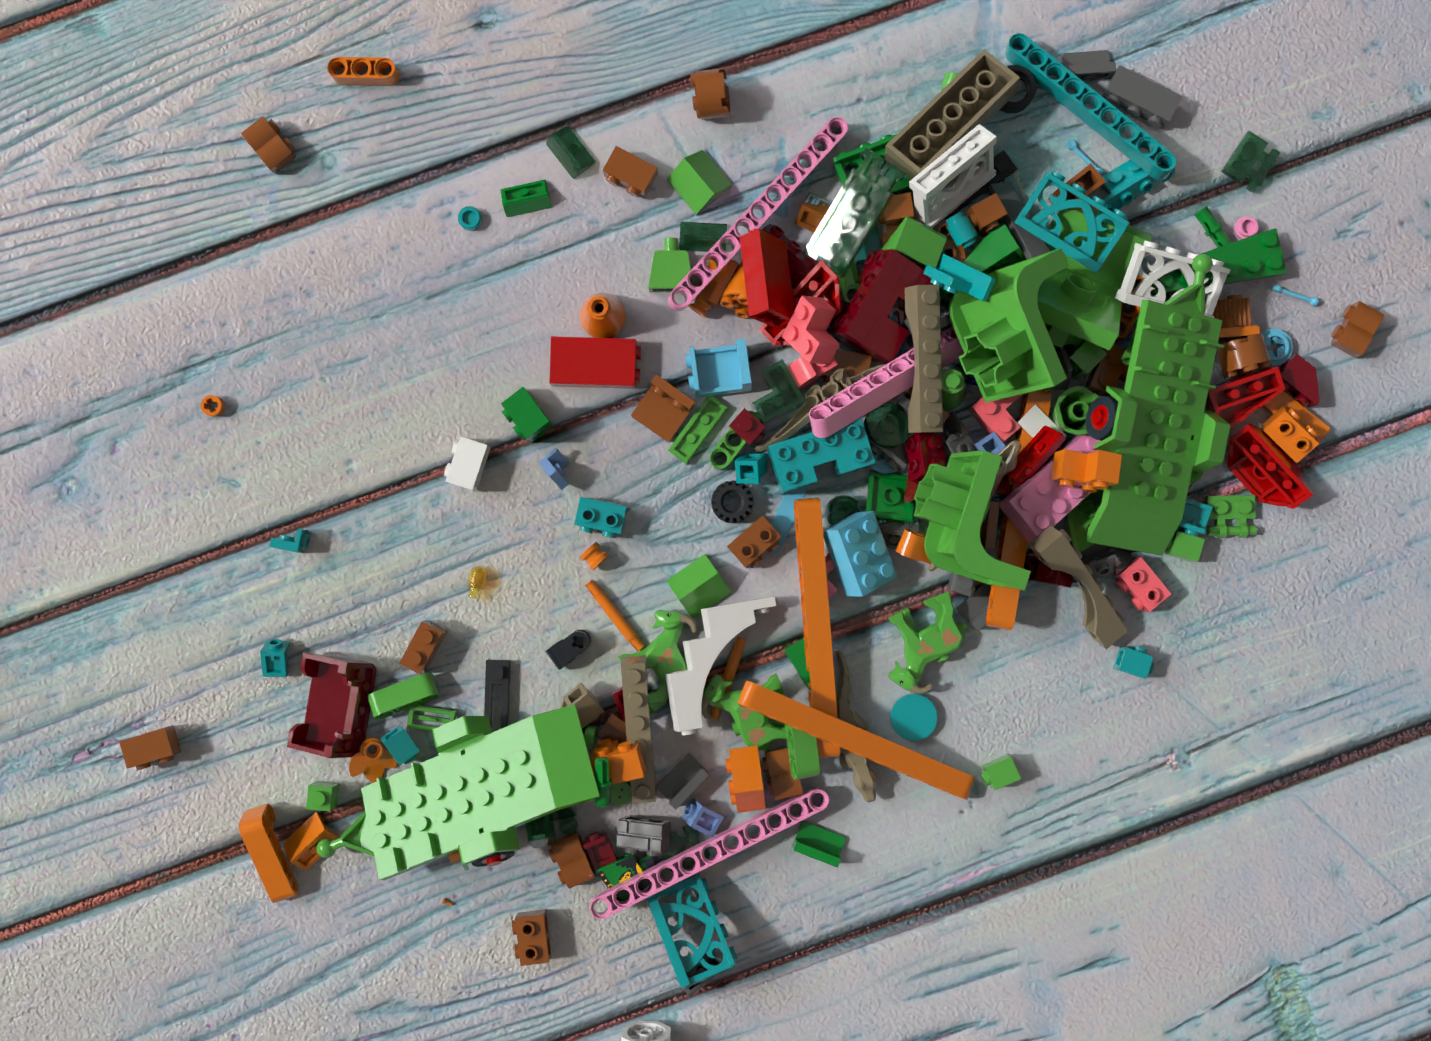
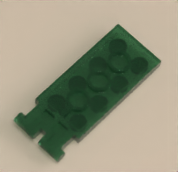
M869 148L863 151V162L858 170L853 169L804 250L806 254L818 262L824 260L840 277L845 276L894 196L891 190L897 180L902 181L906 176L904 171L890 162H887L882 169L881 166L885 159Z

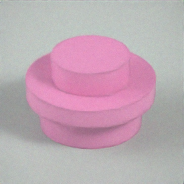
M1249 216L1240 218L1234 226V232L1240 239L1256 235L1259 230L1257 221Z

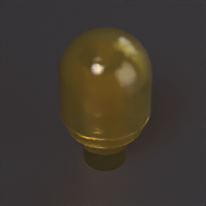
M482 566L472 568L467 581V586L471 587L468 595L469 598L477 599L479 591L484 590V587H486L488 572Z

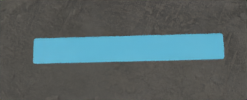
M807 487L784 494L771 524L781 536L778 539L780 545L771 552L775 554L780 553L794 520V500L803 499Z

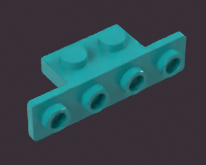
M1128 160L1102 176L1106 182L1101 187L1109 194L1102 199L1107 203L1105 208L1113 212L1115 208L1119 209L1130 204L1137 197L1148 193L1163 181L1169 180L1175 174V167L1166 179L1156 180L1133 161ZM1159 164L1161 168L1167 169L1165 164Z
M941 253L936 268L927 265L923 273L932 278L931 283L944 287V290L957 294L958 291H962L984 302L987 301L995 282V278L944 253Z

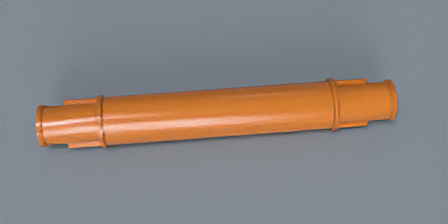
M593 579L585 585L588 591L626 638L627 642L629 641L638 652L645 645L641 642L637 633L603 592V589L601 590Z
M737 636L722 676L725 681L733 682L747 639ZM732 684L725 688V692L730 691ZM712 706L710 717L718 720L722 709Z

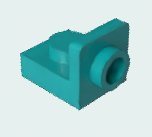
M297 529L295 542L294 537L280 535L279 539L271 538L269 547L304 553V550L308 548L310 543L308 530Z
M272 639L265 642L260 651L263 677H287L289 673L287 651L290 647L289 641Z

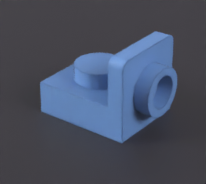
M555 448L539 464L557 486L563 490L569 485L563 477L566 475L563 469L569 465V461Z
M693 798L691 803L686 806L682 819L690 827L713 837L724 816Z

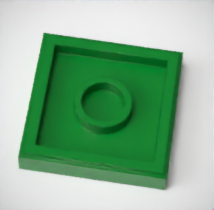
M870 471L866 511H874L877 520L912 524L915 500L908 503L904 501L908 476Z

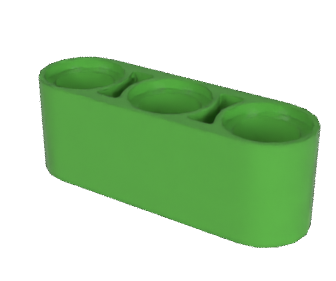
M748 410L749 413H751L758 421H760V418L756 412ZM732 429L728 430L710 454V464L716 470L726 469L746 445L742 438L741 444L737 447H733L728 443V438L731 435H737ZM717 453H723L727 457L724 465L715 464L713 458Z
M424 673L375 691L368 695V700L373 717L378 720L406 711L411 706L415 707L435 700L440 695L433 673Z
M785 724L790 770L793 779L819 776L820 765L816 737Z

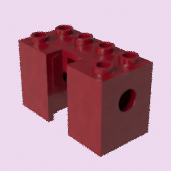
M887 249L873 251L867 256L864 262L865 267L857 280L860 284L851 302L844 303L841 313L830 323L831 328L828 332L857 352L872 356L871 360L876 362L893 361L909 332L888 318L893 306L903 311L905 307V288L915 285H935L930 282L931 277L923 274L925 270L895 250Z

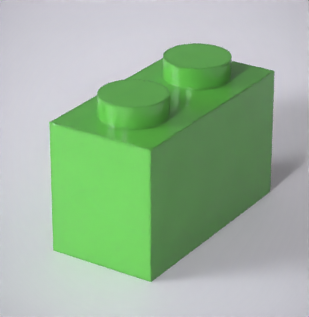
M1086 340L1080 343L1079 347L1077 346L1068 355L1073 368L1072 377L1077 380L1087 375L1107 355L1104 351L1105 348Z

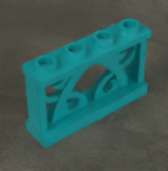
M1054 170L1051 174L1046 172L1014 223L1054 248H1062L1064 254L1093 272L1098 273L1102 264L1130 224V222L1126 221L1128 216L1116 208L1113 212L1105 208L1107 203L1097 196H1094L1093 199L1084 195L1086 190L1075 183L1072 187L1063 182L1066 177ZM1048 186H1056L1060 190V195L1053 197L1050 193V200L1053 204L1048 206L1043 199V191ZM1067 191L1079 199L1066 200ZM1036 199H1038L1044 209L1038 212L1032 219H1026L1025 216ZM1090 205L1101 211L1102 214L1094 218ZM1068 208H1081L1086 219L1088 233L1083 231L1073 232L1062 241L1058 238L1061 233V221L1055 212ZM1049 215L1056 222V227L1052 230L1046 228V223L1051 221L1047 218ZM1109 219L1114 223L1115 230L1112 235L1107 237L1096 236V230L1105 231L1108 229L1101 226L1102 220ZM1075 237H1087V242L1082 240L1081 246L1076 247L1073 244ZM1096 241L1108 242L1097 260L1091 259Z
M699 874L646 898L681 991L735 968L734 961L738 960L733 946L728 947L725 940L729 936L724 923L719 925L716 915L719 914L715 901L710 902L707 895L710 892L706 878L701 879ZM689 888L695 889L699 894V900L697 902L691 901L690 894L686 900L687 905L682 904L681 897L683 892ZM677 893V903H658V900ZM703 904H705L709 916L701 910H698L703 906ZM675 913H678L679 920L677 925H670L668 919L670 917L676 919ZM683 914L692 916L706 925L704 937L698 949L686 940L673 941L672 936L677 934L683 925ZM714 929L719 939V942H711ZM685 946L690 948L694 955L691 957L688 951L687 956H682L680 954L681 948ZM719 949L723 954L722 962L716 966L708 964L703 958L705 953L709 958L715 959L716 957L712 955V951ZM699 962L707 969V971L689 979L686 975Z

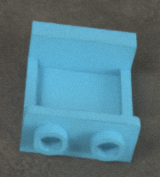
M737 339L736 345L694 350V346H689L690 354H685L687 369L692 368L693 376L688 377L690 391L695 390L696 398L752 391L745 339Z

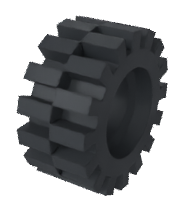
M732 480L724 482L714 490L711 505L714 514L720 520L726 523H738L750 515L754 501L753 495L747 486ZM729 493L738 494L742 500L741 507L736 511H729L723 505V499Z

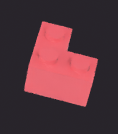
M801 296L782 338L808 363L830 364L840 345L826 331L836 310L822 297Z
M1023 394L986 403L982 396L967 410L988 435L995 432L1000 440L1004 442L1021 428L1006 411V408Z

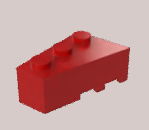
M1269 366L1214 385L1216 389H1208L1206 407L1207 410L1215 412L1229 423L1231 429L1285 390L1279 368Z

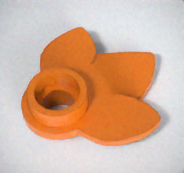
M372 737L364 740L360 746V751L351 757L349 773L351 777H354L363 772L370 782L375 783L377 782L376 778L382 777L385 768H396L397 762L387 748H384L383 743L379 739ZM371 745L376 746V749H375L374 752H372V753H369V752H368V747H369V746H371Z

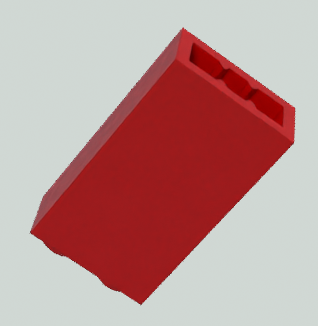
M752 229L747 234L740 236L749 317L777 329L788 325L795 311L786 242L762 229Z
M551 336L549 384L556 387L636 389V383H640L641 370L636 369L637 359L641 360V345H637L636 339Z

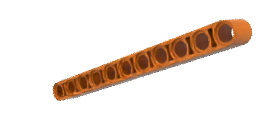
M1044 389L1024 393L1019 421L1034 405L1048 417L1052 391L1045 392ZM1022 427L1017 430L1016 440L1021 443L1019 453L1033 439ZM1010 478L1006 497L1018 487L1012 483ZM1003 513L996 560L1024 569L1028 541L1006 514ZM991 585L986 615L987 626L1012 630L1015 623L1020 590Z
M819 498L794 500V518L806 667L810 673V683H808L809 688H811V690L808 689L809 707L838 719L821 503ZM816 738L819 759L840 756V747Z
M750 681L745 682L737 704L956 797L968 800L975 777Z

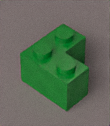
M521 387L501 403L504 408L501 411L509 422L513 421L515 423L513 430L524 441L529 440L533 443L554 427L553 423L524 387Z

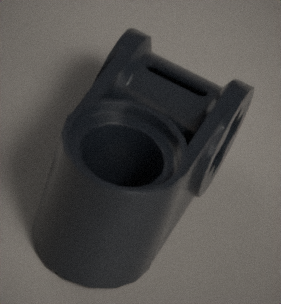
M583 629L576 630L545 652L557 669L560 670L590 646L591 636ZM576 636L578 638L584 637V646H582L581 644H575V641L577 640Z

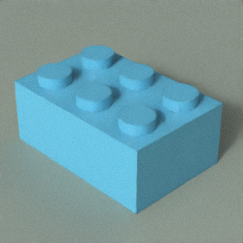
M874 511L856 512L823 530L825 543L846 596H865L898 577Z

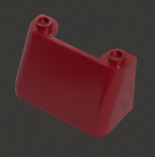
M303 653L301 671L303 675L312 677L304 723L295 724L290 729L287 747L327 758L352 757L360 751V746L366 737L371 708L368 695L374 691L376 667L372 663L315 653Z

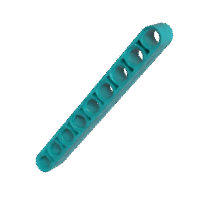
M1022 33L1011 36L1005 52L1006 58L1010 63L1027 68L1034 75L1036 84L1152 178L1164 180L1170 175L1177 161L1172 152L1028 36ZM1018 46L1022 50H1015L1013 47ZM1031 61H1037L1040 65H1034ZM1049 75H1054L1058 79L1053 80L1049 77ZM1067 90H1073L1076 94H1070ZM1085 104L1092 105L1094 109L1087 108ZM1103 119L1111 120L1112 124L1105 123ZM1121 134H1128L1130 139L1124 138ZM1140 148L1147 149L1149 153L1145 154L1141 152ZM1158 163L1165 164L1167 169L1161 168Z

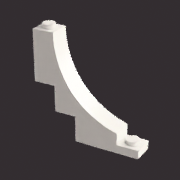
M775 597L701 609L705 637L683 641L688 670L665 674L674 731L682 732V735H690L696 733L697 728L703 727L701 717L703 689L714 661L726 644L738 633L756 623L754 610L755 614L770 612L769 607L776 606Z

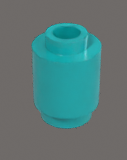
M963 211L946 220L948 225L946 228L957 247L962 245L963 248H966L976 242L974 237L978 233L968 215L965 216Z

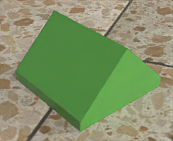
M703 150L685 157L667 178V181L696 215L732 187L729 180Z
M906 216L881 250L893 249L925 270L927 265L936 268L947 238L941 233Z
M705 554L666 580L693 619L701 614V609L710 608L731 593Z

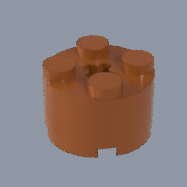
M725 68L691 73L692 88L695 89L696 95L692 97L693 108L697 113L698 119L705 120L730 116L729 88L724 83V79H727Z
M1263 333L1221 344L1224 345V348L1216 350L1224 379L1251 373L1252 370L1272 366Z

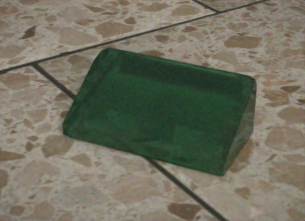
M569 126L552 133L546 142L548 148L573 179L580 176L596 163Z
M681 222L679 249L708 252L727 232V224ZM722 243V249L726 252V243Z

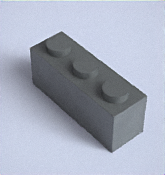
M1121 65L1118 66L1116 72L1110 78L1102 94V97L1114 107L1119 106L1127 110L1129 115L1141 117L1147 120L1149 125L1156 128H1164L1171 121L1182 99V96Z

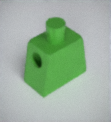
M665 238L664 250L654 251L649 279V292H672L679 282L691 271L688 251L678 250V238ZM691 277L690 283L693 285V279Z

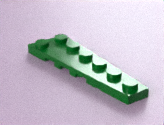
M1277 228L1201 253L1210 256L1212 259L1224 262L1223 267L1231 269L1230 273L1227 274L1224 285L1282 276L1287 273ZM1188 263V265L1191 267V269H1192L1193 272H1194V269H1193V267H1192V264H1189V263ZM1180 269L1170 271L1157 279L1164 286L1166 294L1175 293L1188 287L1186 278ZM1211 271L1205 274V279L1209 278L1203 284L1205 288L1212 283L1213 274ZM1152 284L1151 287L1155 289L1151 290V295L1155 296L1158 294V288Z

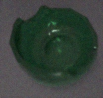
M847 495L835 496L829 500L825 508V518L829 526L856 512H860L857 504L859 502Z

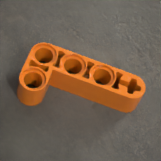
M267 803L246 810L239 822V831L270 900L276 903L297 896L299 889L295 876L273 830L275 824L274 810Z

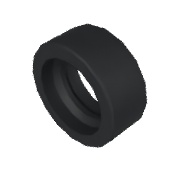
M1009 65L1007 67L1025 83L1027 92L1021 101H1008L1000 111L1018 113L1025 110L1034 99L1037 91L1036 80L1027 68L1020 65Z

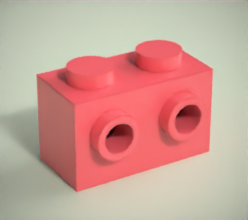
M1135 557L1118 575H1113L1117 579L1116 585L1124 593L1127 591L1132 597L1131 603L1138 611L1150 612L1171 595L1170 591L1142 557Z

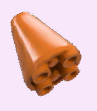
M741 260L722 294L720 305L735 311L737 317L746 319L749 317L743 262Z
M598 293L591 295L584 301L580 309L579 319L582 328L588 335L594 338H615L625 325L626 312L624 305L617 297L609 293ZM602 306L604 307L602 312L595 311L600 309Z

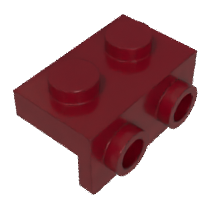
M918 432L906 439L905 449L911 482H917L922 477H925L930 464L946 467L942 435Z

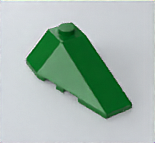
M1003 225L1002 227L997 226L993 228L989 235L979 243L963 263L985 274H989L992 271L1027 259L1006 225ZM942 287L939 291L940 304L945 305L954 293L948 292Z

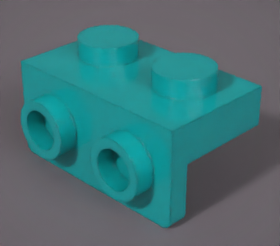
M1186 498L1183 518L1179 526L1184 527L1183 532L1196 537L1198 533L1205 534V527L1213 507Z

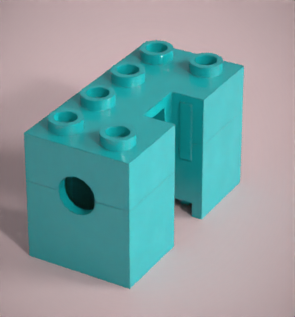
M861 417L826 438H818L811 432L769 445L767 448L780 495L814 485L817 482V477L813 467L827 462H832L836 478L869 468L875 464Z

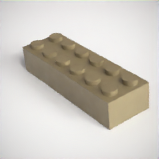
M983 49L885 145V160L909 180H912L977 125L984 126L1017 93L1020 77Z

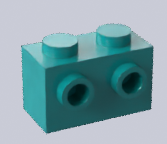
M580 497L574 525L580 526L579 531L593 533V529L603 531L602 536L616 538V534L622 535L628 507Z

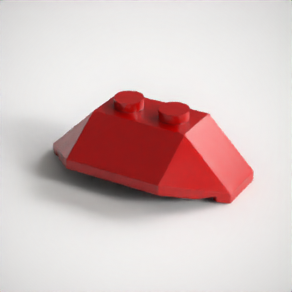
M821 260L792 291L794 308H796L801 296L822 297L836 310L831 320L832 322L842 311L839 276L824 260ZM763 323L758 328L773 345H790L782 338L787 325L776 329Z
M1248 423L1229 438L1228 468L1251 494L1255 495L1259 502L1295 509L1314 495L1300 468L1264 431Z

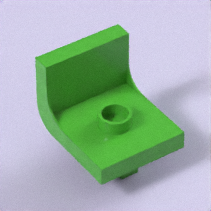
M1068 208L1056 212L1061 221V233L1058 238L1062 241L1073 232L1083 231L1088 233L1086 219L1081 208ZM1092 210V211H1093V214H1094V218H1095L1096 216H1098L1099 214H1102V213H1099V212H1097V211H1095V210ZM1054 218L1047 228L1049 230L1056 227ZM1109 219L1102 220L1101 226L1108 229L1105 231L1096 230V236L1107 237L1112 235L1115 230L1114 223ZM1128 225L1098 273L1093 272L1064 254L1069 266L1045 279L1039 287L1037 296L1039 312L1054 345L1062 348L1064 344H1073L1079 347L1084 339L1107 350L1111 349L1119 335L1122 301L1115 298L1117 291L1121 289L1135 249V243L1144 244L1145 240L1151 242V234ZM1077 236L1074 238L1073 244L1079 247L1082 245V240L1087 242V237ZM1096 241L1091 259L1096 261L1108 242ZM1045 242L1049 251L1056 250V248Z
M1062 248L987 274L995 278V282L985 302L962 291L953 294L950 300V320L964 351V354L959 356L960 362L966 375H974L985 403L1053 387L1067 379L1039 312L1037 302L1038 290L1042 282L1069 266Z
M984 450L952 453L947 467L930 464L925 477L919 481L914 500H916L914 516L930 521L924 540L925 553L930 562L942 570L988 585L1025 591L1031 571L992 558L984 550L980 540V527L989 510L990 495L1002 456Z

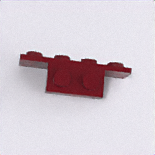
M769 224L762 230L786 242L791 285L795 289L819 261L815 257L808 256L801 250L802 247L796 241H790L783 235L784 232L780 227Z

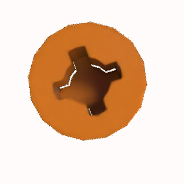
M596 541L580 556V559L586 561L589 564V568L593 571L608 558L609 554L603 552Z

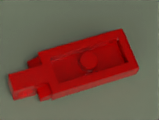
M1046 425L1043 426L1018 454V464L1008 474L1012 483L1020 487L1028 477H1032L1065 441L1064 435Z

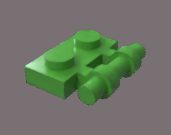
M1255 495L1205 496V504L1213 507L1208 520H1215L1214 527H1207L1208 536L1226 538V536L1237 535L1239 538H1246L1248 535L1257 534V527L1248 526L1246 523V519L1256 518ZM1225 519H1236V526H1226Z

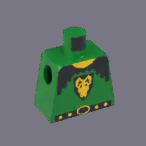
M628 853L618 857L614 862L599 867L597 872L607 888H610L657 865V862L653 856H646L639 860L636 853ZM649 879L640 880L638 888L644 890L650 885L651 881ZM620 890L616 894V898L619 901H626L629 897L627 890Z

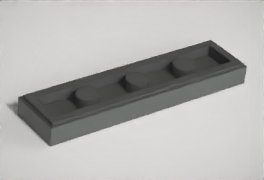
M1011 183L990 184L987 190L990 195L996 193L1008 213L1004 220L1026 259L1050 252L1043 240L1014 223L1024 206ZM1027 213V215L1025 216V218L1028 219V220H1030L1031 218H1030L1029 214Z

